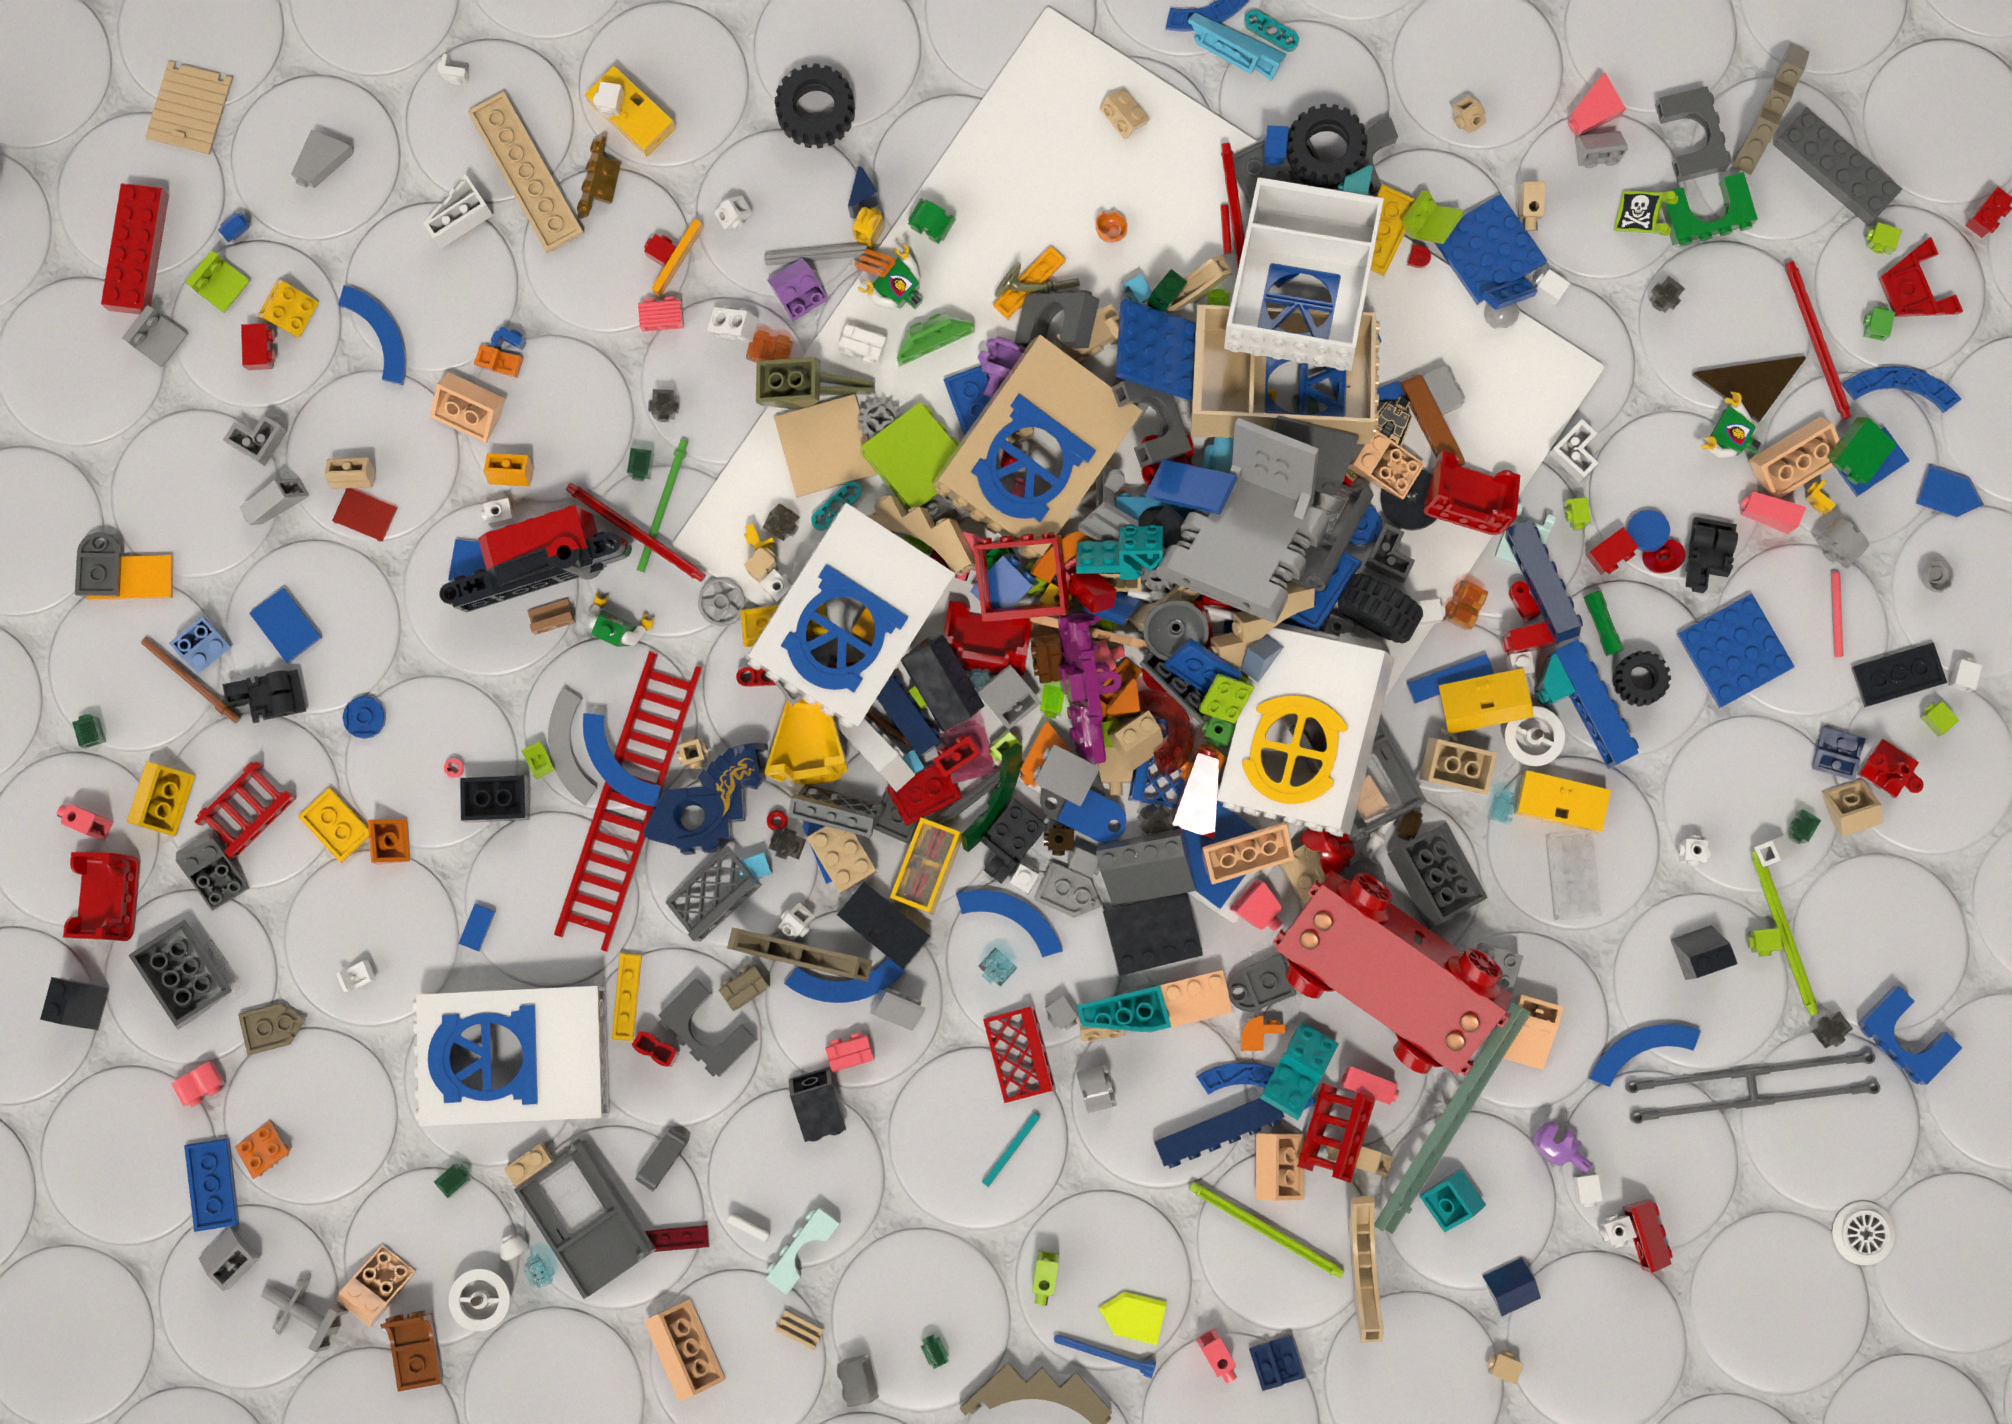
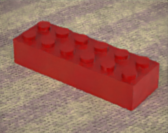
M125 183L120 185L101 305L108 311L140 315L147 305L151 307L169 195L163 188Z

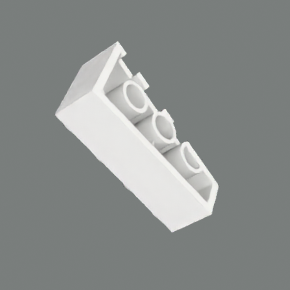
M866 715L858 727L847 728L838 722L840 718L835 721L836 728L896 792L915 776L914 772L902 759L904 754L897 746L892 748L890 746L892 744L891 740L885 734L880 736L878 733L881 730L873 722L869 724L867 722L869 718Z

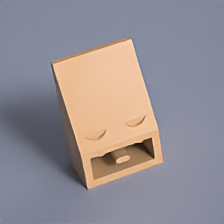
M1376 430V436H1372L1371 444L1356 445L1348 468L1361 478L1403 500L1425 463Z
M1517 995L1515 1004L1531 1012L1503 1059L1543 1070L1558 1030L1564 1007L1525 995Z
M382 1244L339 1292L337 1302L371 1328L416 1271Z

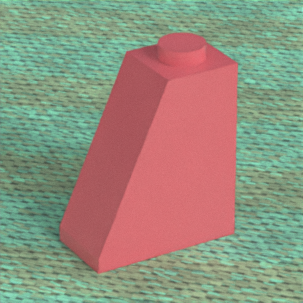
M1606 73L1600 76L1568 119L1570 130L1576 133L1578 137L1621 116L1626 109Z
M1754 491L1750 495L1745 496L1740 505L1743 508L1740 515L1787 535L1799 527L1806 507Z
M1346 1066L1339 1086L1354 1093L1365 1094L1387 1105H1391L1392 1101L1396 1102L1399 1090L1396 1089L1398 1084L1351 1066Z

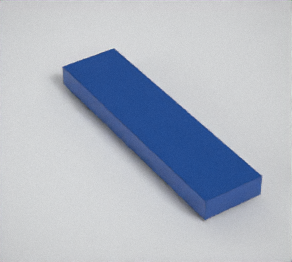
M1487 654L1410 682L1407 684L1414 704L1440 695L1439 685L1492 675L1494 671Z

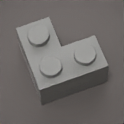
M263 415L252 433L234 422L223 441L265 466L287 430Z

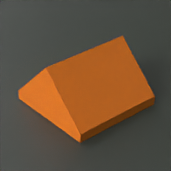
M1135 679L1131 680L1107 710L1106 718H1131L1140 713L1137 681Z
M407 819L368 820L371 863L383 865L410 862Z

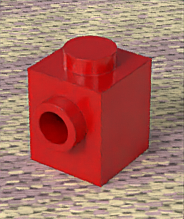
M655 234L653 238H649L646 241L644 252L648 258L665 267L676 246L672 244L673 241L667 236L662 235L660 237Z

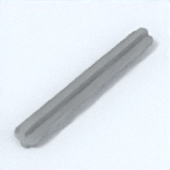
M855 244L766 253L764 260L765 264L769 266L794 263L801 258L805 262L860 257L861 255H866L864 251L867 249V245Z

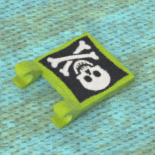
M1623 191L1614 230L1618 232L1653 233L1669 236L1671 233L1669 225L1667 223L1657 224L1662 202L1677 204L1678 196L1673 191Z

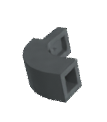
M1391 118L1374 124L1365 132L1368 139L1367 153L1364 165L1360 169L1368 165L1373 166L1369 185L1371 195L1379 192L1382 186L1373 164V156L1379 149L1395 144L1398 139V134Z

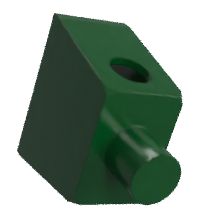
M1170 269L1152 291L1146 303L1150 307L1165 313L1188 286V282L1173 269Z

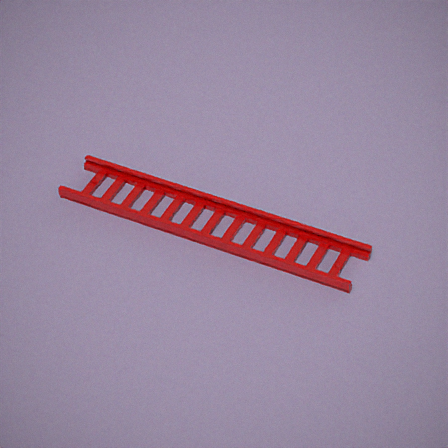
M649 651L614 757L620 765L623 760H627L660 771L656 783L634 777L650 784L659 785L662 791L702 672V667L695 666L691 680L687 682L653 671L658 654ZM650 679L686 690L684 701L680 702L646 691ZM643 699L679 710L677 722L640 711ZM636 720L672 730L673 734L670 743L633 731ZM631 739L667 751L663 763L627 752L629 740ZM605 781L554 935L563 938L568 922H572L606 933L600 950L608 952L646 839L643 835V830L656 807L635 802L622 794L613 792V788ZM609 800L646 811L643 823L606 812ZM605 820L639 831L636 844L599 832L602 821ZM597 840L633 852L629 864L593 853L595 841ZM592 861L626 872L623 883L619 884L585 873L588 862ZM582 881L619 892L616 904L614 905L578 893ZM575 901L611 912L612 916L609 925L572 914Z

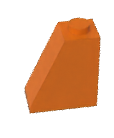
M1048 721L1043 725L1020 769L1022 773L1020 778L1027 787L1029 785L1033 788L1037 786L1034 784L1035 779L1032 776L1037 766L1042 767L1045 761L1042 756L1047 747L1051 748L1055 744L1072 753Z

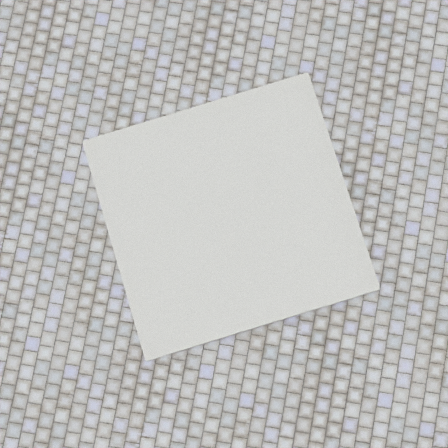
M1048 7L1043 11L876 251L893 257L896 260L898 257L900 259L902 257L894 252V248H897L899 253L904 250L901 243L908 246V253L917 264L921 278L919 281L920 289L916 294L923 300L916 309L912 308L907 302L900 309L897 307L887 308L878 306L867 296L868 293H861L858 287L866 290L867 284L863 280L870 281L873 284L879 276L862 271L802 358L817 357L820 359L821 372L875 382V387H862L874 389L875 394H855L859 410L861 408L866 409V402L872 405L873 399L880 403L881 399L884 398L886 404L891 400L893 408L895 406L899 407L897 413L904 414L921 402L923 406L927 405L933 412L932 417L945 426L947 435L950 438H955L960 443L964 438V434L943 379L981 366L978 354L980 351L988 352L986 342L989 338L1000 336L1015 342L1023 306L1007 320L993 307V304L1001 297L994 296L998 286L1018 261L1021 262L1019 278L1052 246L1066 259V262L1047 281L1051 283L1052 280L1058 282L1079 278L1080 282L1078 287L1057 290V292L1073 291L1077 293L1080 290L1090 291L1092 296L1100 299L1097 311L1112 304L1116 314L1119 315L1121 301L1124 299L1129 300L1127 296L1129 292L1124 293L1122 290L1123 284L1142 274L1151 291H1153L1170 269H1173L1181 277L1185 278L1210 258L1222 255L1233 273L1200 301L1186 305L1175 316L1196 323L1197 304L1231 306L1238 274V265L1230 209L1232 254L1224 255L1220 206L1229 205L1221 156V144L1230 143L1231 151L1235 155L1259 142ZM1123 88L1127 90L1150 119L1146 125L1134 130L1126 139H1123L1100 110V106L1109 95ZM1237 183L1245 237L1251 208ZM920 198H923L924 201L928 200L944 209L946 216L950 217L952 215L956 218L945 240L941 241L940 244L931 241L925 232L919 234L908 225L909 221L907 219ZM1115 211L1125 218L1128 224L1125 238L1115 243L1104 242L1099 238L1095 226L1096 218L1101 212L1112 213ZM1404 236L1385 276L1383 277L1370 270L1363 312H1376V321H1380L1379 336L1382 342L1379 345L1377 356L1379 357V370H1377L1379 388L1396 381L1401 382L1417 373L1423 376L1446 365L1447 369H1451L1455 376L1454 383L1456 387L1461 388L1465 396L1462 407L1443 415L1464 457L1465 465L1461 467L1493 477L1502 470H1510L1513 473L1521 475L1520 496L1603 371L1604 366L1521 311H1519L1518 319L1512 326L1508 328H1492L1486 322L1484 316L1485 307L1488 303L1483 301L1476 305L1450 265L1431 254L1429 264L1424 268H1415L1407 265L1412 246L1416 243ZM1307 274L1287 275L1275 282L1269 290V293L1332 303L1327 287L1319 279ZM1266 302V308H1286L1288 306ZM1064 310L1054 316L1048 328L1046 339L1055 346L1056 335L1062 331ZM938 313L940 315L946 313L974 324V333L899 367L897 356L905 334L911 325L918 322L923 324L929 321L931 316ZM846 323L887 337V343L879 364L874 362L873 365L862 362V358L856 356L848 358L841 354L842 352L839 351L838 345ZM1118 342L1114 345L1109 343L1104 346V350L1095 356L1091 354L1085 357L1086 360L1081 364L1110 387L1117 378L1115 374ZM1294 361L1286 362L1272 372L1268 379L1267 389L1277 391L1275 404L1291 413H1298L1300 363ZM1308 364V378L1325 371L1324 367ZM1328 378L1310 386L1336 400ZM820 382V387H853ZM853 394L820 396V402L814 405ZM1172 395L1185 433L1190 435L1194 445V454L1191 462L1194 466L1202 468L1205 448L1208 445L1214 446L1215 437L1191 436L1192 400L1189 401ZM1308 396L1307 414H1315L1328 408ZM1391 400L1387 402L1395 405L1397 400ZM1379 402L1377 412L1386 402ZM1150 406L1143 417H1138L1107 462L1111 466V470L1120 469L1124 473L1125 482L1121 487H1130L1129 494H1131V497H1139L1140 494H1146L1149 485L1144 482L1141 475L1142 468L1140 467L1134 447L1140 445L1144 437L1159 435L1160 433L1159 417ZM1408 406L1405 412L1411 414L1412 419L1401 447L1425 463L1422 470L1433 475L1437 459L1412 410ZM767 407L672 544L674 550L716 578L728 579L736 583L742 589L744 596L759 607L778 605L776 601L771 603L763 595L766 591L745 569L744 564L750 557L753 558V554L756 552L753 544L748 545L744 533L747 532L745 526L753 523L761 542L773 537L776 545L772 546L773 549L771 551L778 559L776 562L778 565L777 572L781 576L785 573L791 579L793 563L805 564L827 531H818L813 527L811 522L812 515L843 486L796 497L774 417L803 408ZM875 409L870 413L874 414L878 409ZM878 418V424H882V418ZM868 426L871 431L875 432L872 427ZM1032 427L1034 437L1016 446L1032 460L1059 478L1063 466V455L1059 443L1045 430ZM1001 448L996 459L997 470L1001 469L1000 464L1004 452ZM1027 467L1000 478L1003 487L1011 492L1016 483L1014 481L1016 477L1026 481ZM1035 474L1033 496L1037 497L1051 489L1052 485ZM879 475L855 481L861 488V497L852 507L868 516L876 513L873 506L879 503L878 500L881 497L895 495ZM1359 477L1350 487L1354 488L1356 485L1364 484L1371 488L1374 496L1369 505L1374 507L1382 519V528L1387 523L1405 532L1396 551L1414 559L1415 562L1404 583H1401L1365 566L1377 538L1365 546L1349 543L1345 552L1362 562L1356 574L1363 573L1364 575L1367 574L1378 578L1401 590V592L1407 594L1416 602L1440 599V603L1446 607L1493 535L1437 519L1433 524L1421 530L1410 531L1398 528L1385 517L1380 503L1382 488ZM1096 479L1087 492L1096 490ZM849 487L847 489L848 494L845 497L841 494L840 497L848 504L849 502L846 498L849 495L855 496L857 488L851 489ZM1314 491L1313 507L1325 512L1329 517V521L1339 520L1348 501L1335 495ZM1414 495L1413 497L1408 496V498H1409L1408 503H1410V504H1411V502L1417 503V501H1416V497H1417V496H1415V495ZM833 501L830 508L832 511L838 512L843 505L840 501ZM1080 501L1057 535L1063 537L1078 530V524L1097 507L1092 509L1086 508ZM827 508L824 510L826 515L823 518L819 516L816 518L818 521L817 525L820 523L825 525V518L828 515L831 519L834 517L828 512ZM1148 510L1142 513L1138 519V526H1148L1161 510ZM970 516L958 523L962 533L964 531L983 538H992V541L1000 540V537H1002L999 533L993 534L986 529L985 523L977 522ZM894 533L929 557L934 550L922 540L911 535ZM1011 547L1015 555L1021 560L1023 567L1031 562L1035 564L1039 557L1028 559L1020 553L1021 549ZM985 549V554H988L993 549ZM970 570L967 581L957 579L955 575L953 576L903 657L928 636L943 634L949 601H962L969 606L970 614L982 615L980 601L970 592L977 584L976 571ZM1141 580L1142 591H1153L1151 588L1149 589L1147 586H1145V582ZM725 583L731 588L735 589L732 585ZM1121 592L1128 596V592ZM1026 593L1014 607L1040 605L1039 600L1044 593L1038 597L1034 595L1031 598ZM1072 595L1071 602L1074 604L1066 615L1086 612L1081 606L1082 603ZM837 597L825 602L827 619L853 635L851 630L866 606L856 599L849 597ZM1135 598V599H1138V600L1142 601V602L1145 603V604H1151V603H1150L1149 601H1147V600ZM1338 601L1329 613V615L1332 614L1354 622L1351 633L1357 635L1358 638L1365 639L1370 637L1377 639L1380 643L1383 642L1389 655L1395 659L1385 698L1434 625L1417 626L1411 639L1401 644L1378 636L1349 619L1338 608ZM1056 615V616H1047V617H1051V618L1057 619V618H1058V615ZM1108 620L1107 632L1145 641L1144 633L1136 630L1128 620L1124 625ZM810 637V638H807V639H809V640L811 641V640H813V639H815V638H817V637ZM838 637L819 647L830 649V654L837 658ZM1110 641L1107 643L1109 649L1120 645V643ZM1029 642L1025 673L1021 678L1042 703L1010 729L1023 744L1022 760H1026L1043 725L1048 721L1074 755L1090 762L1076 753L1075 741H1072L1070 737L1072 720L1067 715V707H1069L1068 695L1061 691L1060 681L1041 684L1039 676H1034L1033 663H1037L1036 658H1032L1031 642ZM847 643L846 663L859 662L865 657L864 653ZM1121 644L1125 657L1115 660L1116 667L1118 668L1127 658L1142 670L1139 663L1151 652L1148 647L1147 649H1140ZM899 661L891 675L899 677L903 683L901 688L906 694L915 684L902 662ZM964 670L976 691L980 690L996 676L994 674ZM1241 671L1243 675H1246L1247 678L1249 677L1246 673ZM1141 673L1136 679L1140 713L1149 710L1154 718L1194 725L1188 760L1191 762L1195 757L1194 751L1201 744L1204 746L1207 744V739L1203 738L1205 732H1202L1205 722L1201 725L1169 693H1156L1150 690L1144 683ZM981 698L985 705L971 718L947 729L946 732L956 739L963 734L967 737L973 735L983 750V753L980 755L1001 768L1002 761H996L991 756L989 744L1005 732L1007 728ZM914 703L913 705L919 711L920 707L917 703ZM929 708L923 709L928 720L939 726ZM1288 714L1278 719L1266 733V739L1290 744L1293 736L1289 728L1297 723V714ZM1106 716L1101 722H1106ZM1134 717L1122 718L1119 721L1128 722ZM1157 723L1161 728L1162 736L1165 735L1168 730L1163 724ZM1179 727L1173 731L1180 742L1186 738V728ZM1214 729L1216 733H1221L1219 729ZM1170 734L1163 738L1167 750L1177 745ZM1233 735L1227 748L1221 745L1215 747L1226 758H1228ZM1006 742L1000 745L1002 749H1005L1008 746ZM1179 746L1170 752L1176 763L1183 759L1184 753ZM1264 748L1261 752V758L1265 772L1272 781L1279 783L1283 778L1288 754L1283 751ZM1164 750L1160 751L1154 757L1157 759L1158 757L1163 755L1165 753ZM1167 755L1158 761L1164 771L1173 766ZM1304 756L1296 758L1290 780V785L1293 787L1306 784L1315 777ZM1155 764L1148 768V774L1152 780L1162 774ZM1226 764L1218 772L1217 797ZM1176 768L1167 773L1173 784L1180 779L1178 776L1180 773ZM1020 772L1018 780L1024 783L1020 778V776L1022 775V773ZM1164 776L1154 782L1161 792L1170 787ZM1131 783L1123 784L1122 796H1110V784H1102L1106 798L1119 804L1126 815L1125 830L1114 841L1171 831L1174 828L1172 818L1176 810L1175 808L1128 801ZM1152 785L1145 789L1144 798L1153 799L1158 795ZM1028 786L1041 795L1043 788ZM1173 789L1163 794L1168 802L1176 804L1177 795ZM1048 798V799H1047V800H1049L1050 802H1052L1053 804H1055L1056 806H1058V802H1057L1056 799H1054V798ZM1242 809L1241 813L1234 812L1257 830L1284 823V819L1281 822H1276L1263 817V814L1259 818L1248 815ZM1117 820L1109 822L1108 828L1111 832H1118L1121 826ZM1286 822L1291 841L1299 827ZM1273 866L1246 874L1221 909H1218L1196 891L1187 893L1231 923H1235L1239 916L1229 910L1230 906L1255 878L1264 881Z

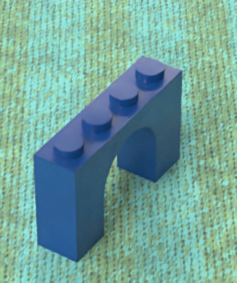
M1893 986L1858 1022L1862 1027L1860 1030L1868 1038L1872 1037L1877 1042L1876 1046L1883 1053L1890 1054L1894 1058L1892 1062L1898 1068H1904L1909 1073L1908 1077L1912 1082L1917 1085H1927L1955 1057L1962 1047L1947 1032L1939 1033L1919 1053L1912 1054L1903 1050L1895 1039V1024L1899 1017L1915 1001L1900 986Z

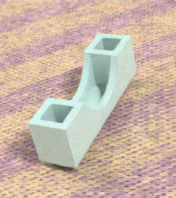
M821 1207L817 1211L812 1209L806 1217V1220L809 1222L804 1228L800 1226L792 1236L795 1238L791 1246L786 1244L779 1255L782 1256L777 1264L773 1262L766 1271L769 1274L766 1280L786 1295L801 1277L796 1262L800 1248L812 1240L827 1242L840 1225L838 1220Z

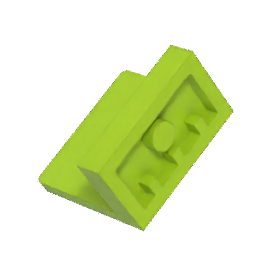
M1422 190L1401 222L1410 238L1443 244L1463 217L1464 212L1460 209L1437 206L1431 193Z
M211 250L185 283L221 312L225 313L250 281Z
M1217 674L1199 707V711L1235 724L1255 687L1246 675L1242 674L1241 678L1236 680Z

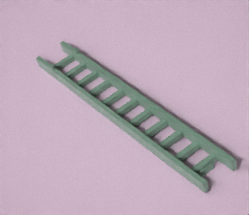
M1512 1002L1507 1010V1013H1511L1509 1020L1502 1028L1497 1026L1375 1221V1227L1381 1231L1387 1230L1393 1234L1405 1214H1409L1412 1211L1410 1206L1531 1012Z

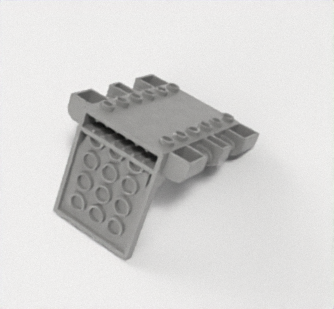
M1238 418L1234 426L1233 459L1229 474L1236 475L1238 480L1221 514L1201 510L1190 512L1181 526V536L1186 542L1178 541L1176 545H1171L1157 568L1156 576L1276 624L1288 601V593L1286 591L1288 586L1283 580L1291 581L1292 578L1299 580L1306 568V559L1304 558L1306 553L1299 547L1305 549L1309 548L1310 545L1317 547L1329 526L1328 515L1322 510L1313 507L1319 449Z

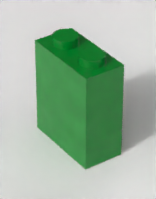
M1857 417L1828 455V458L1833 462L1832 465L1837 470L1843 471L1847 475L1846 478L1851 483L1856 485L1868 484L1897 444L1869 417Z

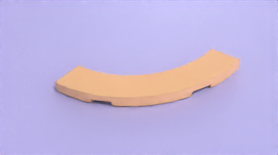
M1047 616L1030 618L1031 622L1059 628L1058 619ZM1089 627L1090 635L1092 634L1094 638L1147 649L1144 640Z

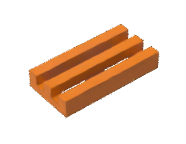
M866 249L864 251L866 255H861L859 257L861 261H856L854 265L859 270L884 278L896 261L893 257ZM866 263L872 264V265H874L875 267L866 265Z

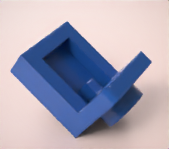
M500 327L499 331L496 330L491 337V346L496 349H500L503 342L506 341L523 350L526 342L520 332L514 329L509 331L503 327Z

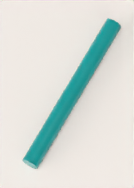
M1033 1112L984 1178L983 1184L987 1187L991 1185L1041 1117Z

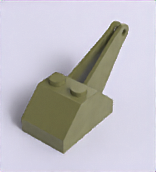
M817 357L757 361L756 403L761 406L786 409L808 408L820 402V396L875 394L874 389L862 388L875 387V382L821 372L820 359ZM820 382L853 387H820Z

